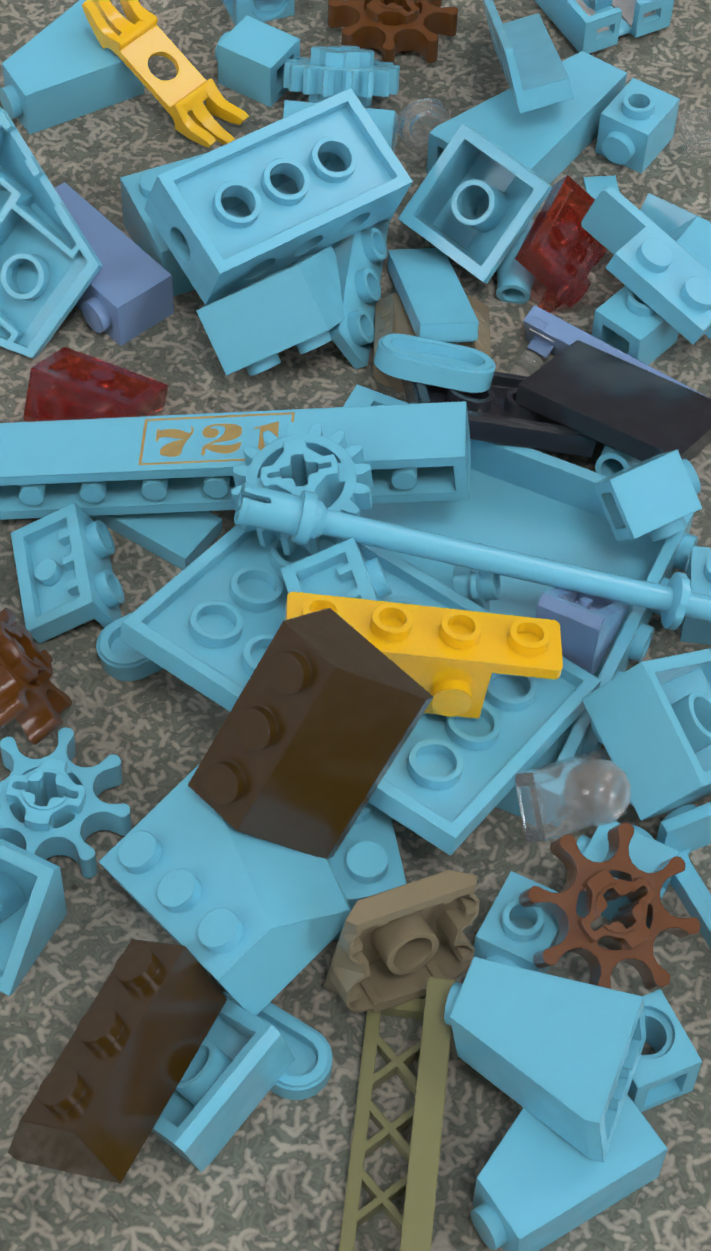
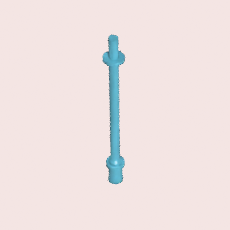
M243 482L239 492L236 509L240 510L239 512L236 511L234 516V523L236 525L242 526L244 524L291 535V541L294 543L306 545L309 539L314 540L320 535L341 540H348L354 537L356 543L658 610L660 611L661 623L664 628L673 631L678 629L684 616L711 622V596L692 592L690 579H688L685 573H674L665 586L326 509L322 501L318 500L317 493L303 490L300 496Z

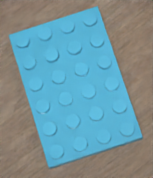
M236 525L124 619L121 625L120 640L230 712L279 627L285 620L288 590L280 568L311 556L307 545L297 543L291 556L284 555L280 539H276L272 544L264 548L259 543L257 530L245 532L241 525ZM328 538L319 540V552L334 546V544ZM357 543L365 561L377 557L384 570L392 594L383 597L382 601L490 613L391 551ZM563 656L561 675L556 680L492 673L479 719L423 713L368 802L451 856L586 709L581 698L598 689L601 680Z

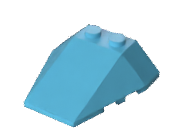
M0 107V346L35 359L51 340L103 265L9 115Z

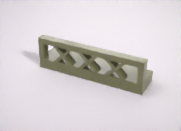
M428 977L425 999L416 998L377 1013L370 1010L367 1011L339 1251H354L357 1228L380 1210L386 1214L401 1232L399 1251H431L452 1026L445 1023L444 1013L447 997L452 985L456 982L455 979ZM381 1015L423 1020L421 1040L397 1056L379 1035ZM378 1052L387 1065L375 1073ZM419 1057L418 1075L416 1078L407 1065ZM397 1074L415 1095V1104L390 1123L371 1101L372 1092ZM370 1118L380 1131L367 1140ZM413 1123L411 1143L409 1145L399 1132ZM387 1141H390L408 1162V1173L383 1192L364 1170V1161L367 1156ZM363 1187L373 1200L359 1210L361 1188ZM405 1192L402 1215L392 1201Z

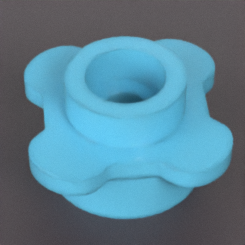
M454 565V591L490 612L489 600L500 599L501 575Z

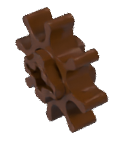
M328 0L327 24L330 28L345 27L342 29L341 45L357 46L360 49L370 48L375 52L381 51L382 62H393L394 65L397 53L405 54L415 51L421 54L426 62L434 63L438 57L439 36L437 34L456 35L458 9L456 7H441L442 0Z
M4 608L0 611V729L16 719L29 741L36 745L63 724L59 714L72 705V700L49 680L53 675L51 665L53 659L51 655L44 649L40 652L32 639V634L15 621L16 617L10 609Z
M626 822L608 831L609 850L602 862H593L587 859L580 852L575 838L570 834L563 835L550 844V851L564 864L567 872V881L560 893H552L539 886H533L523 891L519 896V902L523 907H543L548 909L556 917L559 924V934L556 942L550 948L537 952L533 957L534 964L538 968L543 969L556 964L565 952H574L579 954L590 968V981L588 984L611 989L610 976L613 968L619 962H625L632 965L639 972L646 989L653 990L668 985L670 974L657 963L653 955V944L656 936L660 932H668L678 938H685L698 933L700 930V922L697 918H677L670 915L664 909L661 902L660 891L663 883L669 877L685 870L684 860L681 857L675 856L661 862L653 873L639 870L632 863L629 856V844L634 834V827ZM627 896V903L618 908V912L611 918L612 923L591 929V923L601 916L600 913L608 906L607 902ZM598 944L604 945V946L607 947L608 949H605V948H603V947H600Z

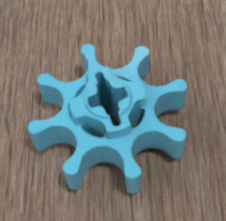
M68 727L61 728L58 731V746L55 751L41 759L25 757L19 752L13 737L3 738L0 741L3 765L11 771V774L5 780L0 781V838L45 860L55 855L71 857L78 863L84 878L94 877L97 874L95 850L85 843L86 838L100 830H110L122 836H125L132 830L130 807L127 804H108L98 799L99 794L104 790L122 784L123 776L120 757L111 754L100 764L93 767L74 765L71 761L76 755L74 731Z

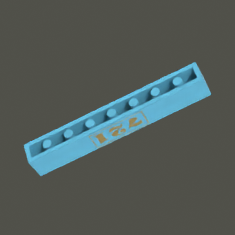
M463 401L0 423V520L43 518L74 502L88 516L235 510L231 489L236 486L232 471L234 466H246L243 449L246 446H251L262 450L265 447L262 433L269 430L278 439L286 436L287 423L290 422L295 423L299 434L308 433L314 421L321 422L324 437L328 438L333 432L341 429L345 431L347 447L360 444L363 448L365 464H370L373 480L371 495L373 504L470 500L471 440L467 403Z

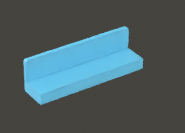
M482 0L494 50L519 113L574 99L569 76L539 13L502 23L493 0Z

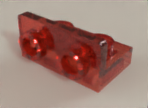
M568 175L554 184L515 257V260L547 287L537 307L549 313L563 304L571 307L584 296L591 284V281L587 278L591 268L603 258L608 250L581 225L595 199Z
M63 347L31 367L23 418L25 422L152 416L165 406L169 385Z

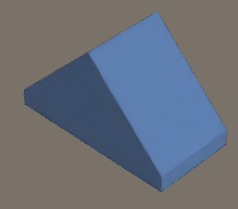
M556 587L542 593L537 605L536 618L559 622L562 656L594 675L620 628L629 606L618 601Z

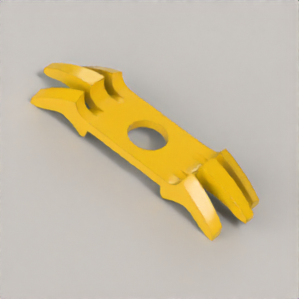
M86 0L82 4L85 16L102 48L111 49L167 110L173 118L175 129L178 132L208 148L213 146L216 141L225 145L235 140L231 134L220 126L212 115L237 125H241L249 118V115L244 110L229 103L222 96L212 78L206 80L157 26V16L141 6L138 0H119L126 18L119 13L109 0ZM153 56L168 58L175 65L176 77L171 80L156 78L148 68V59Z

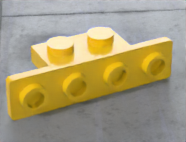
M290 592L287 595L285 620L331 608L433 696L424 713L479 719L492 673L556 680L560 677L563 668L560 624L556 620L303 592Z

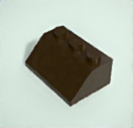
M331 608L284 620L192 776L188 786L237 831L327 860L335 855L432 701L433 696Z
M137 939L130 941L22 1116L8 1151L14 1159L24 1163L114 1183H122L227 1001L226 996L186 946Z

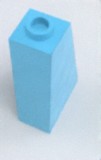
M581 51L562 61L570 79L574 99L520 114L512 92L508 89L436 126L429 133L426 172H430L458 128L464 123L510 153L550 185L598 136L600 115L625 87L627 72Z

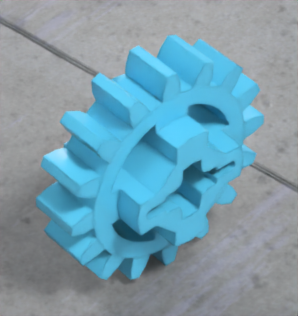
M357 46L311 47V58L296 57V59H286L284 61L283 88H289V91L303 92L306 95L309 94V102L318 103L352 88L363 107H371L372 96L389 97V94H398L400 65H393V62H379V60L374 59L373 50H364Z
M314 421L308 433L300 434L294 422L287 423L286 436L279 439L269 430L263 432L265 447L260 450L256 447L246 446L243 449L246 466H234L232 471L236 487L231 489L235 510L238 512L240 509H236V504L243 482L300 496L303 490L315 492L318 494V500L323 502L326 509L360 517V510L372 509V473L370 464H365L363 448L360 444L347 447L345 431L341 429L333 432L328 438L324 437L321 422ZM242 525L245 532L257 530L259 543L264 548L272 544L276 539L281 540L284 555L291 556L296 548L297 543L291 541V535ZM320 535L314 540L309 539L306 545L310 554L313 555L319 552V540L328 538L334 545L343 542V540Z

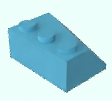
M197 766L98 862L178 945L187 947L206 973L240 1007L257 1016L342 931L345 920L352 909L328 859L315 857L239 832L188 786L198 768Z

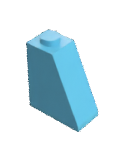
M86 0L76 2L2 63L5 87L0 88L1 104L10 119L18 118L29 135L145 93L144 85L111 49L102 48L83 11L82 4Z
M473 957L464 982H455L452 985L445 1005L444 1019L447 1025L452 1026L457 1056L586 1157L604 1163L647 1038L643 996Z
M628 1094L604 1163L586 1157L523 1108L477 1177L472 1203L474 1209L470 1211L472 1222L483 1242L493 1251L499 1247L503 1251H539L658 1178L668 1148Z

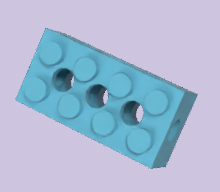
M349 88L157 175L144 210L204 304L207 305L393 215L413 181L352 88Z

